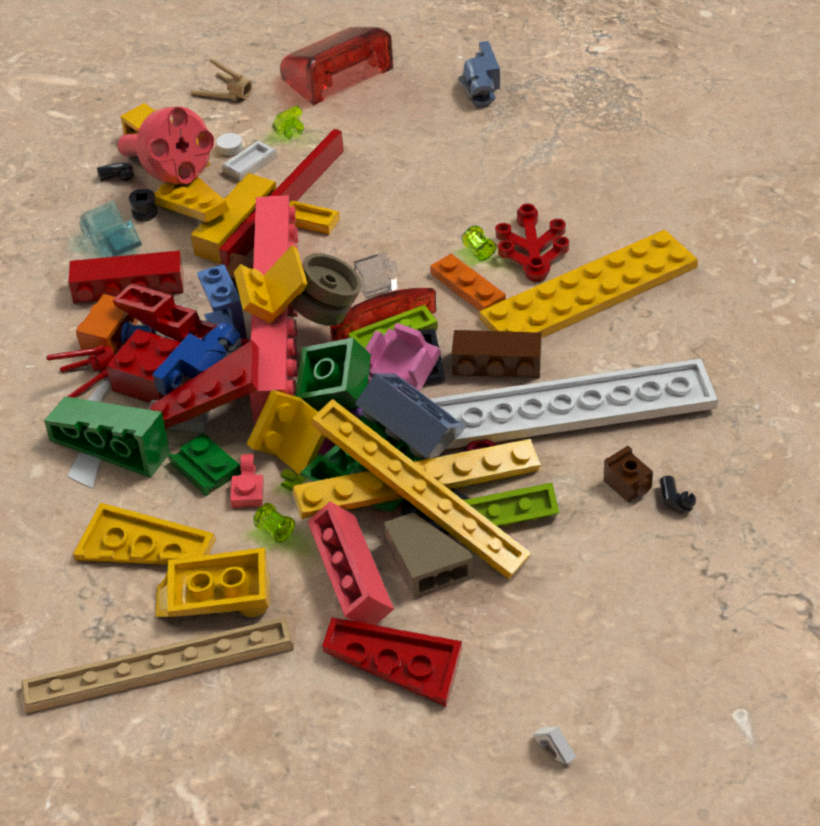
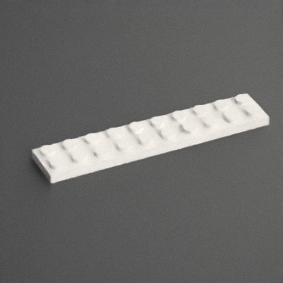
M701 359L430 399L466 426L464 431L446 449L468 446L472 441L483 439L498 442L717 409L718 402Z

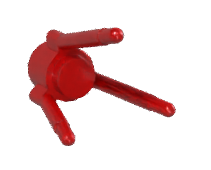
M101 345L91 349L46 356L48 361L88 356V359L60 367V371L65 372L90 365L93 372H100L67 397L75 398L102 379L109 377L106 366L115 356L110 346L104 347Z

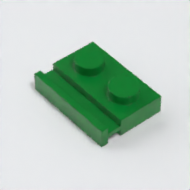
M204 433L180 447V451L175 455L173 453L168 455L170 464L205 496H208L210 494L209 491L214 487L218 489L232 480V476L241 474L240 464Z

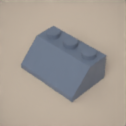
M375 373L355 403L362 409L361 414L373 423H377V421L386 427V434L397 441L402 439L410 445L409 451L420 459L438 457L466 428L464 424L396 373Z

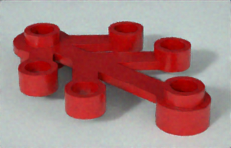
M526 203L522 204L517 210V224L524 227L526 239L513 233L512 227L508 223H499L495 226V237L499 240H504L498 244V255L523 266V272L526 277L531 281L538 282L544 280L549 274L550 263L561 254L569 251V239L562 236L566 232V222L562 219L551 220L549 230L537 239L535 225L538 223V210L533 204ZM553 241V248L540 256V251ZM514 246L528 252L529 257L515 251Z

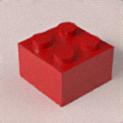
M137 329L106 366L112 391L147 403H151V400L163 398L165 395L157 391L152 374L181 342Z

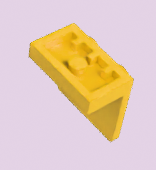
M290 246L264 275L260 271L250 269L242 264L234 271L243 310L270 324L278 315L285 311L286 307L307 286L298 249L294 246Z
M272 389L246 444L254 450L276 455L300 475V472L315 459L326 436L311 425L312 418L318 411L299 397Z

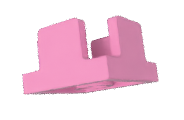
M399 323L395 324L394 330L388 328L384 336L381 332L375 331L365 348L371 354L368 383L375 373H396L420 391L438 360L441 351L439 347L427 343L420 331Z

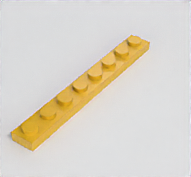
M332 399L312 418L311 425L508 580L529 559L531 552Z
M531 439L414 462L448 489L536 472L540 467V462ZM370 471L294 485L292 491L301 519L314 516L330 501L345 510L404 498Z

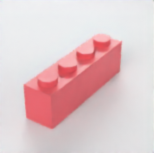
M330 501L307 522L344 616L355 622L376 625L394 610L355 515Z

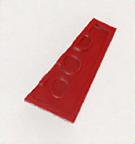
M251 340L150 405V410L162 412L166 430L258 390L259 347Z
M331 617L322 644L324 653L445 707L448 704L463 648L462 641L334 617Z

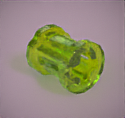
M471 226L463 233L462 243L465 247L473 250V255L479 261L487 260L495 253L496 243L484 235V230L480 226Z
M265 503L259 507L253 517L254 526L260 530L265 529L268 531L272 539L278 543L286 541L295 528V520L290 516L280 514L272 503Z

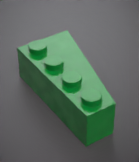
M64 397L44 420L50 441L149 478L154 475L170 454L163 415L160 411Z

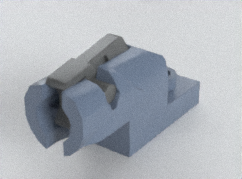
M489 41L479 42V52L475 54L474 58L465 61L463 75L458 78V83L465 91V94L472 100L474 106L477 107L491 104L496 98L494 95L495 90L500 89V67Z

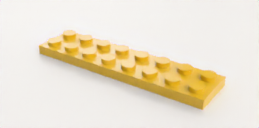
M664 229L480 311V320L490 331L542 332V338L697 268L698 259Z

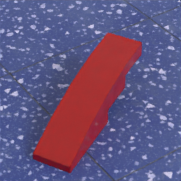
M130 284L112 300L115 306L136 320L178 342H182L189 333L202 340L205 335L217 327V324L200 320L197 310L176 305L172 295L135 284Z

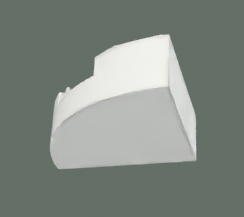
M541 727L533 733L534 738L542 748L549 746L556 753L555 760L568 764L576 758L559 727Z

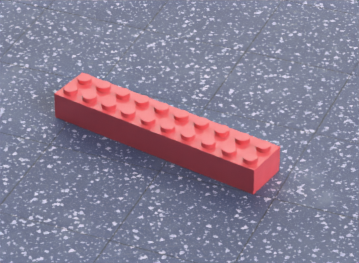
M289 195L256 197L253 269L260 271L263 275L290 246L298 249V246L295 245L299 243L298 228L295 227V224H292L296 223L295 206H290ZM291 304L271 324L254 315L251 318V340L259 347L258 390L249 394L254 426L272 389L293 396L296 393L297 384L296 380H292V377H297V362L292 357H297L298 354L297 340L293 339V337H298L297 320L293 318L298 317V312Z

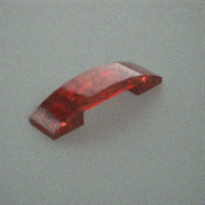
M409 288L369 298L351 307L343 323L330 326L331 342L348 339V333L424 304L432 314L436 313V291L434 288Z

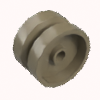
M313 253L306 256L302 266L307 286L290 304L300 315L314 323L324 326H336L343 323L352 303H354L362 288L360 276L350 265L337 257L324 253Z

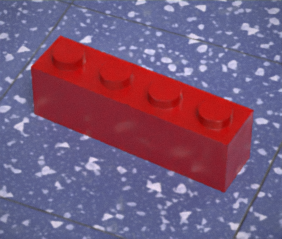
M180 250L70 261L68 284L73 303L99 301L103 294L116 297L130 284L166 294L184 293V270Z

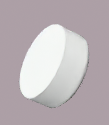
M235 133L223 134L216 141L218 152L225 156L236 155L243 149L242 138Z

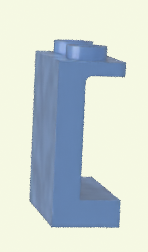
M225 265L197 272L198 279L214 311L204 314L205 321L217 325L221 322L227 323L239 331L241 339H247L241 300Z

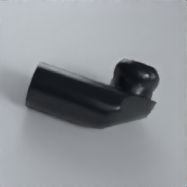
M128 162L111 163L96 168L100 180L121 175V179L124 181L131 180L134 177V168Z
M662 477L659 480L663 503L680 513L692 511L693 506L696 504L695 495L693 493L688 495V491H684L681 494L678 493L674 477Z

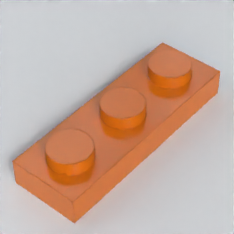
M449 254L430 265V274L478 311L506 300L504 292L453 254Z

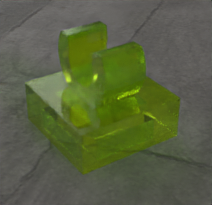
M296 105L277 114L272 128L276 134L284 131L287 139H291L293 136L290 128H295L301 134L304 130V125L299 120L303 112Z

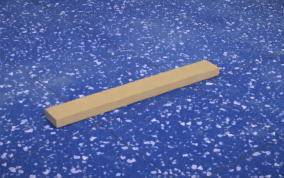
M286 617L23 679L21 680L26 714L294 650Z

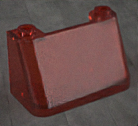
M352 26L285 56L280 64L281 79L314 106L324 101L321 95L326 86L328 88L333 86L332 76L366 60L373 68L377 66L383 73L394 69L391 34L382 27Z

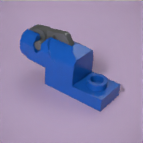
M221 322L205 335L202 340L189 333L152 374L157 391L166 396L174 388L180 386L185 376L192 379L242 346L239 331L233 326Z

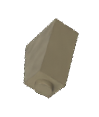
M415 513L384 522L385 543L413 598L474 578V558L471 552Z

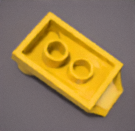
M265 547L168 560L167 574L157 586L156 617L188 616L239 611L247 617L260 616L266 612L270 604V578Z

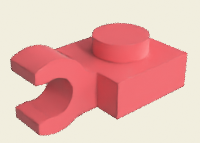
M254 454L241 455V476H232L231 506L232 508L263 507V475H256Z

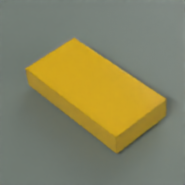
M290 201V206H295L296 223H292L295 224V227L330 235L340 220V211Z

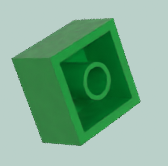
M354 338L302 347L295 396L301 398L318 412L332 399L346 410L360 408L355 403L368 384L371 354Z

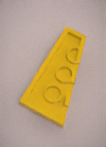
M199 177L189 184L166 183L161 185L158 191L154 192L156 205L207 223L229 211L226 201Z
M100 502L73 556L76 561L168 565V560L209 555L216 538L212 532Z

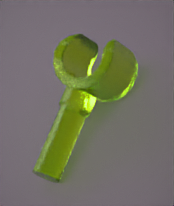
M285 469L280 475L285 481L280 486L293 491V486L302 484L306 478L301 477L290 469Z

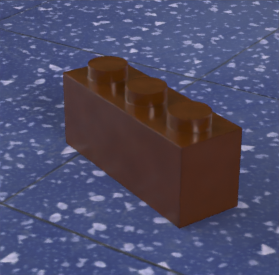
M454 330L451 353L452 375L540 378L542 332Z

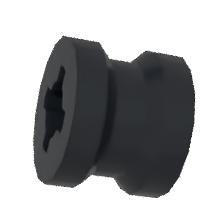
M137 189L129 195V203L132 206L131 213L135 220L145 222L157 216L158 209L155 204V194L152 190Z

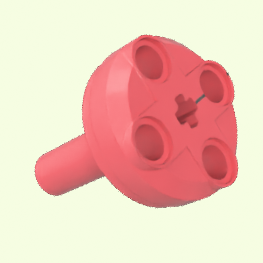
M178 106L164 107L154 111L143 121L138 134H124L118 141V150L123 156L139 157L141 165L150 176L169 184H189L196 179L205 169L210 157V151L214 147V136L207 129L204 121L194 111Z

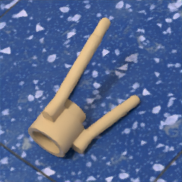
M210 58V63L230 75L228 76L221 72L216 73L218 77L228 81L227 90L230 92L190 91L191 95L228 98L237 101L238 97L243 99L249 97L252 91V81L243 78L242 74L236 73L222 63Z

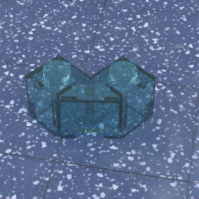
M114 200L84 212L80 216L81 221L79 225L85 237L89 236L102 257L122 256L142 246L131 220L124 223Z

